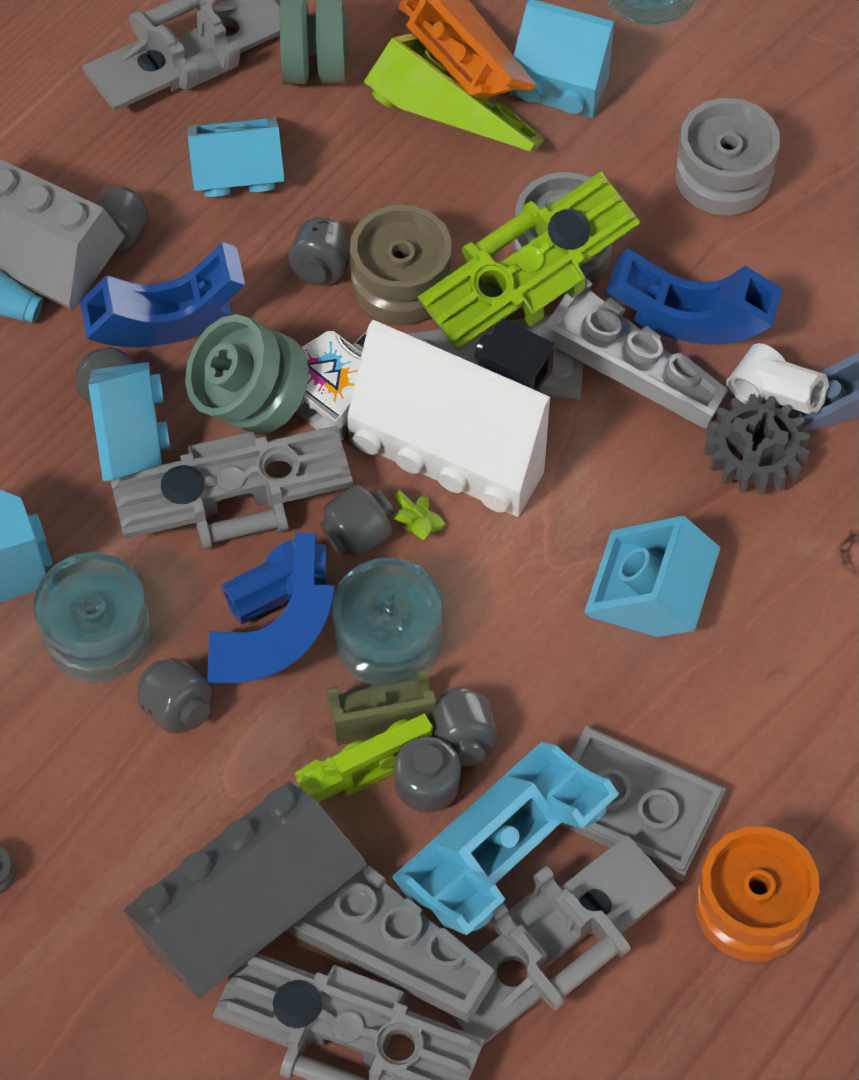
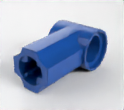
M295 539L277 546L268 555L265 563L221 584L222 593L235 619L241 625L290 601L294 580ZM316 575L315 585L328 584L325 575Z

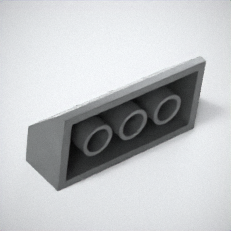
M288 781L281 788L270 792L263 802L241 819L229 824L219 836L197 853L186 857L179 867L156 885L145 889L123 911L150 955L200 999L367 866V864L318 802Z

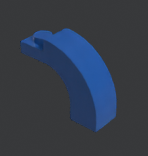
M222 242L189 273L165 283L151 285L135 284L106 275L80 300L87 339L112 346L142 348L180 342L202 334L208 326L221 317L232 315L229 299L245 286L237 247Z
M627 248L617 256L606 292L637 311L633 322L642 327L648 326L655 333L692 343L727 344L750 339L772 327L783 288L746 265L727 278L718 281L696 282L682 279L666 272Z
M295 533L293 591L286 609L273 623L253 632L210 631L207 682L243 683L271 676L292 665L313 646L328 621L335 595L334 585H315L316 575H325L327 551L326 545H317V534Z

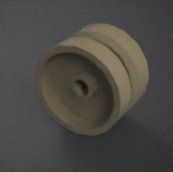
M392 204L373 210L359 221L351 235L350 241L351 286L358 305L367 314L388 324L410 325L431 317L418 300V296L451 274L452 238L445 223L431 211L415 205Z

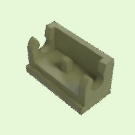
M428 670L417 671V679L348 693L339 694L337 686L327 688V702L337 746L371 739L387 731L392 724L402 719H413L424 713L428 717L429 712L436 707L433 690L430 691Z

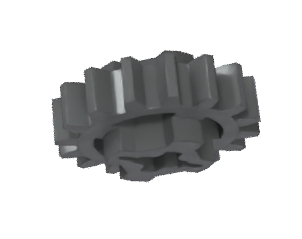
M750 394L748 404L742 405L735 397L731 399L729 411L719 407L716 410L714 421H709L706 432L704 453L711 456L709 467L711 471L724 469L722 482L726 485L734 479L740 481L739 491L743 493L748 489L749 484L756 485L758 493L764 495L767 484L772 483L777 490L781 491L784 489L786 477L796 481L799 478L801 467L806 466L810 452L808 446L811 436L810 433L802 432L805 423L803 417L790 418L791 405L787 404L778 409L774 407L775 397L770 396L765 404L758 403L755 394ZM762 437L761 444H758L757 450L752 451L753 444H756L758 438Z

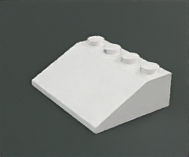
M372 320L367 329L347 416L349 441L364 453L371 455L379 454L396 462L400 468L409 473H421L437 480L445 489L451 492H463L477 498L493 511L508 512L519 517L544 474L550 397L376 320Z

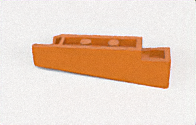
M401 0L398 8L410 16L406 24L408 29L470 96L486 99L516 89L530 91L536 87L537 84L469 0Z

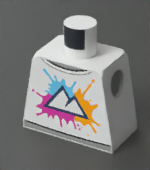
M326 331L301 347L305 351L309 371L307 389L295 413L316 430L337 425L341 442L348 434L347 416L367 332L351 345L335 331Z

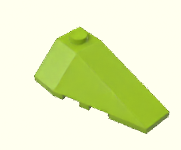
M413 33L392 37L364 80V83L374 89L372 92L373 97L387 107L394 108L396 106L400 109L527 151L540 147L545 141L538 132L509 107L501 103L493 105L488 101L489 98L480 99L470 96Z

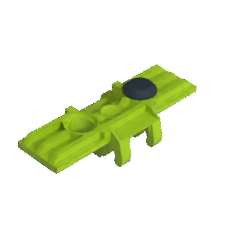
M601 171L548 208L540 209L533 201L523 205V212L475 245L469 242L463 246L462 252L468 262L418 296L420 303L457 351L520 307L525 312L524 319L526 323L532 327L544 318L543 308L565 292L573 298L585 290V276L579 266L640 225L639 219ZM531 228L538 234L537 238L521 247L502 262H494L490 257ZM482 280L484 284L496 285L503 293L497 297L485 296L480 291L478 282Z

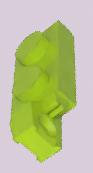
M425 713L413 719L399 720L392 724L387 731L371 739L352 742L339 754L332 756V758L328 757L324 761L315 759L296 771L295 777L298 787L317 802L343 791L346 797L394 775L395 758L401 748L412 739L424 736L433 737V726Z

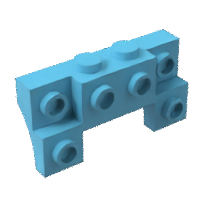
M540 742L397 871L392 878L406 897L414 903L431 909L443 926L468 935L470 932L485 926L493 917V911L506 900L495 883L501 880L508 871L533 848L539 845L561 823L582 829L584 826L598 821L606 813V806L619 793L608 778L601 777L584 768L557 745Z

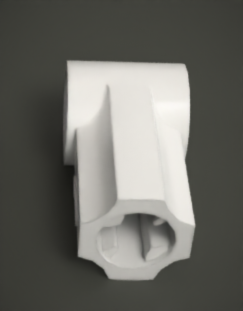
M760 343L752 345L726 380L729 392L744 404H748L750 394H755L758 403L761 404L764 400L773 396L775 397L776 404L782 406L789 404L792 406V409L807 414L811 412L818 413L825 403V396L829 387L826 374L785 362L779 352L768 345Z

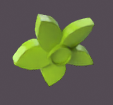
M400 490L394 495L397 503L402 508L397 512L394 519L404 522V530L412 531L414 535L424 540L430 532L440 531L446 525L439 515L429 511L428 497L421 496L413 503Z

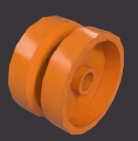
M746 826L725 834L710 849L702 868L700 882L695 894L696 918L705 937L722 953L741 961L767 962L787 954L803 938L820 893L818 869L809 851L792 835L772 827Z

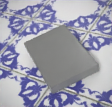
M585 726L570 757L589 771L608 778L619 795L606 806V813L595 823L584 826L582 829L565 823H561L560 826L608 848L628 835L661 872L683 882L723 800L726 788Z

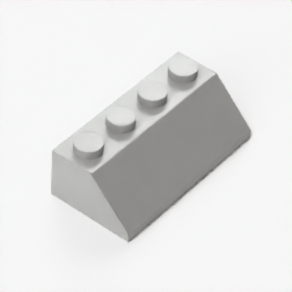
M0 159V271L24 287L73 311L125 236L103 207Z

